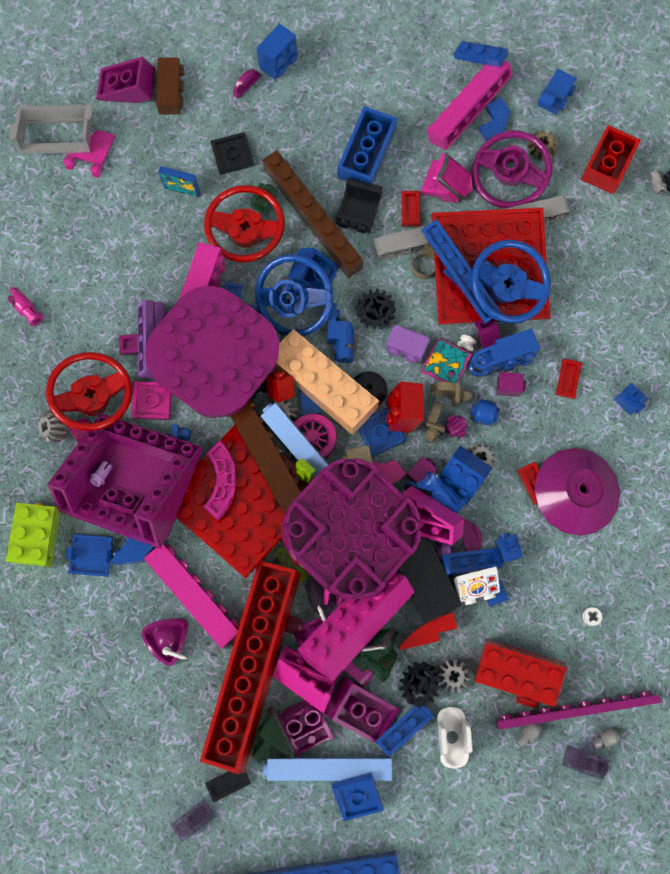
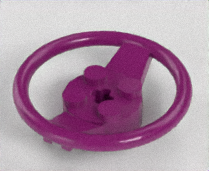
M518 130L505 131L488 139L476 153L472 164V180L478 194L489 204L503 209L534 202L546 190L552 176V159L545 144L536 136ZM508 138L527 140L534 144L542 153L545 162V173L529 162V157L525 150L519 146L509 145V147L502 150L488 149L495 143ZM514 163V168L509 169L507 164ZM479 166L492 170L494 177L503 185L518 186L522 182L537 188V190L519 201L506 202L498 200L489 195L483 188L479 178Z

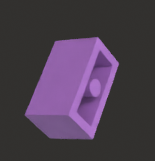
M394 325L385 350L392 356L406 358L405 360L410 363H421L430 338Z

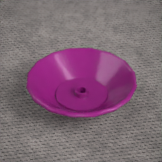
M579 448L560 450L547 458L536 474L534 493L538 509L548 523L563 533L578 536L596 533L611 522L618 509L620 489L616 474L604 459L592 451ZM580 486L584 487V493L580 491Z

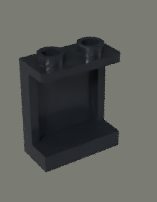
M348 178L339 212L335 217V224L344 229L348 227L355 229L359 233H371L382 197L383 187Z

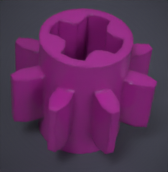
M453 414L446 419L447 425L444 427L451 438L457 436L460 439L467 433L465 429L468 428V424L461 415L456 418Z

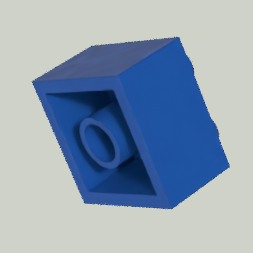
M280 23L256 48L259 69L274 80L282 76L286 68L293 64L298 57L296 35Z
M459 446L439 476L442 483L451 487L458 496L469 499L465 504L467 505L492 470V467L462 446Z

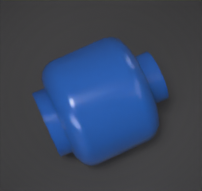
M480 399L477 401V404L472 405L470 415L474 416L473 420L475 423L490 426L493 422H497L500 408H497L495 402Z

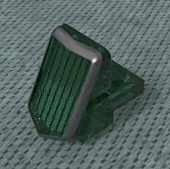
M395 628L380 629L351 662L362 672L369 669L383 683L389 678L398 656L392 647L399 632Z
M270 706L267 710V717L256 731L262 738L250 755L259 763L262 760L266 761L272 752L270 748L273 745L292 760L295 754L294 747L274 707Z

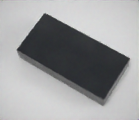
M246 770L245 773L240 774L228 771L205 783L213 803L251 784Z

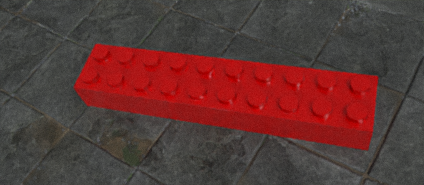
M261 561L257 566L199 762L236 774L245 773L302 574L297 570Z

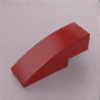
M454 613L440 616L416 629L398 646L399 650L440 641L438 633L457 629Z

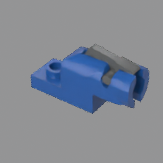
M333 303L328 317V344H333L335 361L351 363L355 358L359 335L354 332L351 322L340 321V310L337 309V303Z

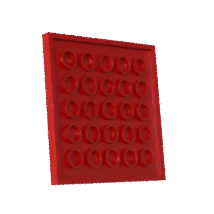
M543 207L437 212L431 214L432 222L436 219L439 221L471 269L485 248L501 240H518L532 246L539 252L547 264ZM513 247L501 248L486 258L493 267H498L502 264H513L526 272V279L543 284L542 273L537 262L521 249ZM434 251L438 325L471 324L481 321V318L461 289L443 273L446 267ZM505 280V281H504V284H506L505 287H508V282ZM549 297L542 310L529 320H548L551 318ZM518 299L506 304L494 302L501 311V314L517 316L530 311L538 301Z
M234 425L219 440L229 451L237 476L235 494L228 510L217 521L204 508V505L213 494L217 481L214 465L208 456L205 455L196 465L176 518L246 579L282 539L284 513ZM281 455L283 462L287 460L292 469L290 471L292 478L295 477L296 465L284 455ZM298 479L301 485L299 490L302 492L308 484Z

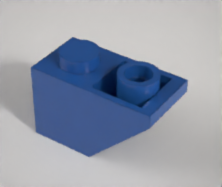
M127 537L125 540L126 544L113 553V559L110 562L117 566L145 563L146 561L143 558L156 547Z

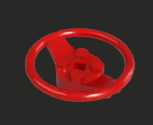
M252 185L234 186L221 192L210 203L204 219V231L209 244L221 248L224 258L235 262H253L264 258L277 247L285 229V217L279 202L268 191ZM253 193L265 198L273 206L278 222L263 220L258 212L251 209H235L232 214L215 210L223 200L231 195ZM245 226H249V227H250V228H247L246 231H243V227H245ZM212 228L229 235L235 245L242 248H251L262 240H273L259 252L249 255H238L228 252L217 243L213 236Z
M96 352L78 353L64 359L53 369L46 385L47 403L54 416L63 424L82 431L101 430L116 423L127 411L133 392L131 379L125 368L112 357ZM98 360L109 364L117 371V373L103 379L98 375L82 377L72 383L71 391L54 396V386L58 376L66 367L75 362ZM125 388V395L120 408L111 417L103 421L81 423L68 418L62 413L77 411L88 416L99 415L106 410L110 399ZM88 394H93V398H89V396H86Z

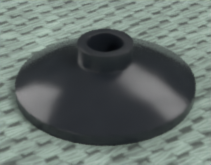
M367 371L354 377V380L364 389L367 385L372 387V390L368 392L379 400L378 405L385 400L387 384L379 374Z

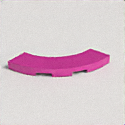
M221 441L206 453L214 465L217 481L213 494L204 505V508L217 521L228 510L233 500L237 483L233 459Z

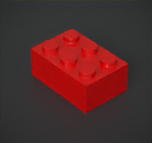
M607 125L580 180L614 194L641 139Z

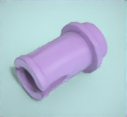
M103 461L96 472L90 475V482L97 487L103 485L105 478L113 469L111 464L104 469L108 462Z

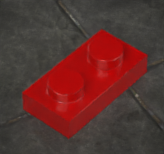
M533 462L516 471L533 505H536L534 488L539 468L536 462Z

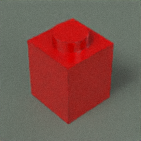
M277 370L266 378L268 398L280 403L295 397L292 375L285 373L283 370Z

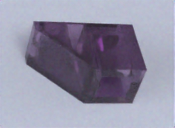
M309 575L304 588L312 608L319 614L317 609L319 605L325 617L328 618L339 606L336 603V596L330 593L328 604H324L325 588Z
M568 745L562 765L604 780L608 772L609 760Z

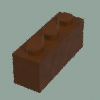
M179 57L158 58L156 106L159 115H181V108H184V99L181 97V92H184V81H181V76L185 75L184 65L180 63Z

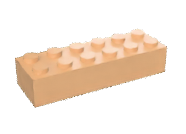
M294 329L279 343V358L275 369L283 370L285 373L292 375L294 386L301 390L350 434L353 435L378 409L379 400Z

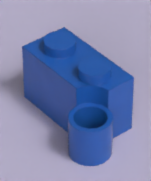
M557 69L549 84L541 93L537 102L538 106L557 115L560 109L563 110L568 102L566 100L567 96H572L574 93L576 78Z

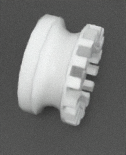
M461 335V341H458L457 345L462 347V349L465 348L464 350L473 351V345L476 344V340L470 336Z
M588 608L582 614L584 622L590 626L598 625L602 620V613L597 608ZM595 612L597 620L589 621L590 616L588 613Z

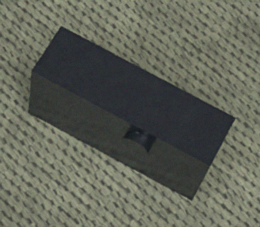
M421 536L417 549L406 559L398 571L407 578L413 588L414 593L411 598L425 624L462 606L429 538Z

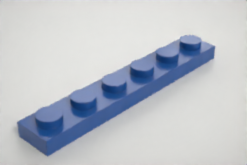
M437 219L421 229V233L481 320L486 324L493 318L482 310L475 299L471 284L472 269ZM479 282L485 301L495 311L501 313L486 289Z

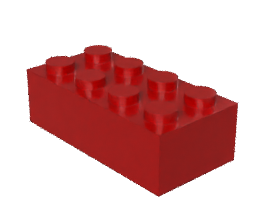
M486 638L475 672V682L555 707L567 667L563 661Z

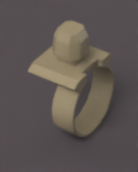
M425 244L423 253L414 257L411 269L416 277L426 280L434 276L435 271L429 275H423L418 273L413 265L414 261L419 257H429L434 261L432 247Z
M436 382L431 384L432 395L439 397L452 396V407H457L460 400L461 402H467L472 398L471 391L465 389L460 391V383Z
M437 401L434 402L425 428L429 429L426 434V440L432 443L436 441L439 435L437 433L443 434L445 430L444 426L436 424L443 405Z

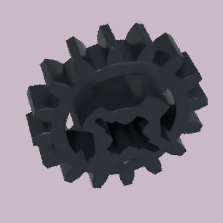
M369 289L368 295L362 293L363 299L358 298L357 303L359 305H356V310L358 311L356 316L361 317V324L366 322L367 328L373 325V330H375L376 326L379 325L383 329L384 323L389 326L390 320H394L395 315L392 313H396V308L394 307L396 302L391 301L392 295L385 296V290L379 293V289H376L375 293H373ZM373 304L377 309H379V314L375 309H373ZM388 310L387 315L383 318V313Z
M423 661L421 664L414 662V667L409 665L407 666L409 671L402 672L405 678L400 679L403 686L399 690L404 692L402 698L407 699V703L419 708L420 706L427 707V702L434 703V696L439 698L437 690H442V687L438 683L443 680L437 677L440 672L435 670L433 665Z

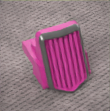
M442 153L440 160H432L421 192L423 195L440 197L441 201L458 203L459 199H464L473 191L472 175L469 170L464 168L449 154Z

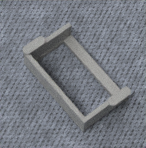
M91 104L18 106L16 122L10 127L9 138L13 140L19 154L90 153L93 107ZM84 122L83 142L24 144L27 124Z

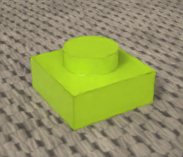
M301 458L296 462L295 474L299 480L309 484L315 478L316 469Z

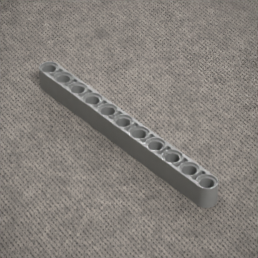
M558 196L504 208L543 207L544 223L565 219L571 215L566 196ZM424 227L376 238L374 245L378 259L383 260L423 251L425 244L430 246L421 233V229Z

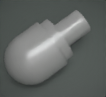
M540 724L526 725L521 731L522 736L516 742L522 748L527 742H534L541 735L542 728Z
M610 728L600 732L598 738L591 741L594 749L601 746L609 748L619 742L620 735L615 729Z

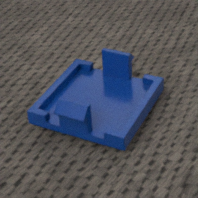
M73 534V547H67L66 559L71 560L68 573L108 577L113 537Z

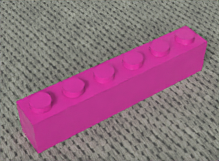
M506 61L503 62L501 67L485 64L471 82L463 88L462 92L452 100L451 104L440 114L436 121L429 126L427 133L430 143L447 151L512 77L511 64Z
M163 544L160 549L155 548L143 559L217 645L224 649L236 638L239 629L238 622L234 618L230 620L226 616L228 611L221 603L217 605L213 601L215 596L208 588L204 590L200 586L202 581L195 573L191 575L187 571L189 566L182 558L178 560L174 556L177 552L170 544L167 546Z

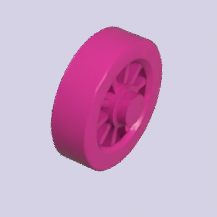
M306 414L294 422L299 429L302 427L305 430L306 434H303L314 447L317 446L318 452L324 459H327L333 453L337 436L335 427L329 419L319 414ZM311 422L310 430L305 426L306 423ZM314 422L320 424L317 430L314 429ZM324 427L326 429V432L320 433V431ZM328 436V441L321 439L323 437ZM319 443L325 444L324 448Z

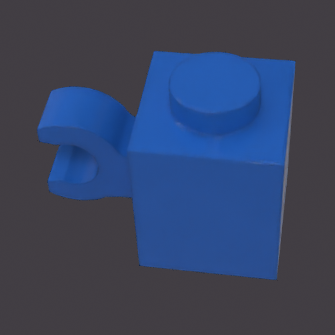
M631 382L614 400L631 415L634 412L638 414L646 407L644 402L648 398Z
M510 532L498 535L499 539L494 542L499 550L502 564L523 557L516 534L510 535Z

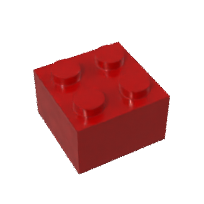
M400 381L387 396L386 405L389 406V413L387 414L386 422L389 424V431L411 433L424 420L423 384Z

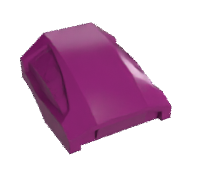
M306 700L288 707L279 715V720L297 757L301 756V753L329 739H334L322 712Z

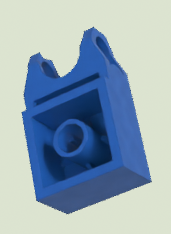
M532 328L498 339L494 345L476 352L468 366L471 375L481 377L502 370L509 372L515 369L517 365L526 366L531 364L540 350ZM473 365H474L475 368L481 369V370H483V371H482V372H475L474 369H473Z

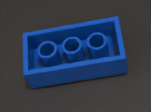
M364 106L337 167V178L344 181L352 178L374 184L396 132L398 118Z

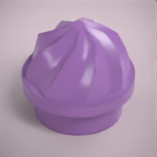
M440 543L436 546L435 552L438 558L443 560L442 556L453 553V547L450 544Z

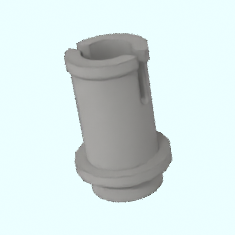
M654 170L650 172L648 177L653 186L652 191L656 195L666 192L667 184L663 182L660 171Z

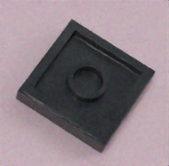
M245 132L210 141L220 175L254 166Z

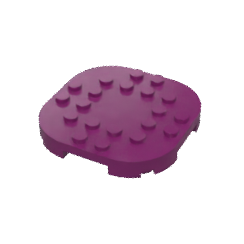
M204 286L195 288L183 295L158 324L147 341L145 358L154 380L189 406L194 412L208 418L229 417L241 411L248 404L250 398L275 369L279 358V339L272 324L233 293L220 287Z
M343 458L326 466L289 505L282 521V538L291 557L327 591L337 597L349 600L367 598L381 591L406 559L415 552L422 531H420V514L413 501L409 497L405 498L377 471L378 468L358 458Z

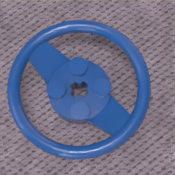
M501 240L489 245L480 253L473 266L471 284L475 299L486 314L500 322L521 323L533 318L542 310L549 297L551 279L546 262L532 246L518 240ZM513 247L521 249L537 262L542 273L543 284L526 279V272L513 264H502L498 267L484 264V261L491 253L501 248ZM505 280L508 282V287H505V286H506V284H504V281H505ZM479 282L486 286V289H488L492 296V300L498 303L506 304L518 299L537 300L538 302L530 311L521 315L508 316L501 314L485 301Z
M298 254L279 256L270 261L259 274L255 287V300L258 311L272 324L275 331L287 336L293 329L283 327L275 322L268 314L265 305L274 308L280 316L286 318L295 317L306 311L307 308L325 305L322 315L314 324L303 329H294L301 336L312 334L320 329L327 321L333 307V288L328 275L317 262L306 256ZM285 262H299L312 268L321 278L325 288L307 287L304 281L295 278L280 280L274 287L263 288V285L270 271L276 266ZM289 294L292 296L291 302L290 299L287 298V295Z

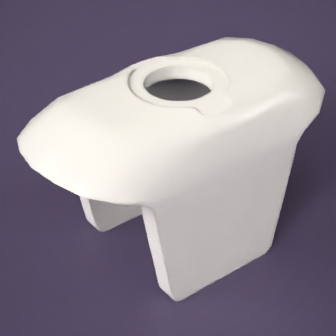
M456 707L444 708L440 710L437 718L441 762L448 768H460L466 765L469 754L472 752L470 725L466 721L461 709ZM454 731L457 733L458 739L455 743H449L446 740L448 732Z

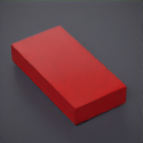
M401 191L402 227H420V191Z
M563 358L556 396L575 399L582 362Z

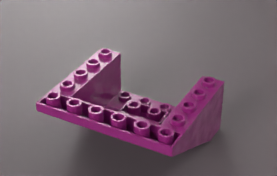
M100 414L94 423L103 421L110 416ZM118 420L107 428L87 431L47 485L59 512L160 549L171 532L202 449L199 445ZM103 461H106L108 463L104 469L109 464L112 465L113 469L105 478V483L97 487L90 482V475L96 472Z

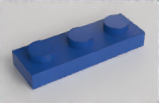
M461 41L453 55L458 60L501 67L509 53L507 48Z
M498 548L450 553L442 556L447 576L472 573L492 567L497 569L503 567Z
M413 706L375 742L389 758L427 724L434 715L427 707L420 706L419 708Z

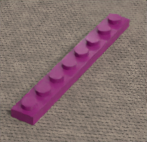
M652 691L639 692L640 696L638 697L626 694L620 695L619 700L612 701V697L599 699L600 703L592 704V701L579 702L580 706L572 707V704L560 705L559 710L553 711L552 707L541 708L540 713L532 714V710L522 711L520 716L512 717V714L500 715V719L495 720L496 728L500 730L658 704L661 701L658 694H652Z

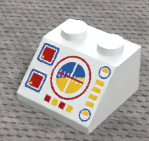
M496 567L457 576L453 579L456 594L460 602H464L465 605L476 603V598L483 597L484 600L496 598L495 594L500 592Z

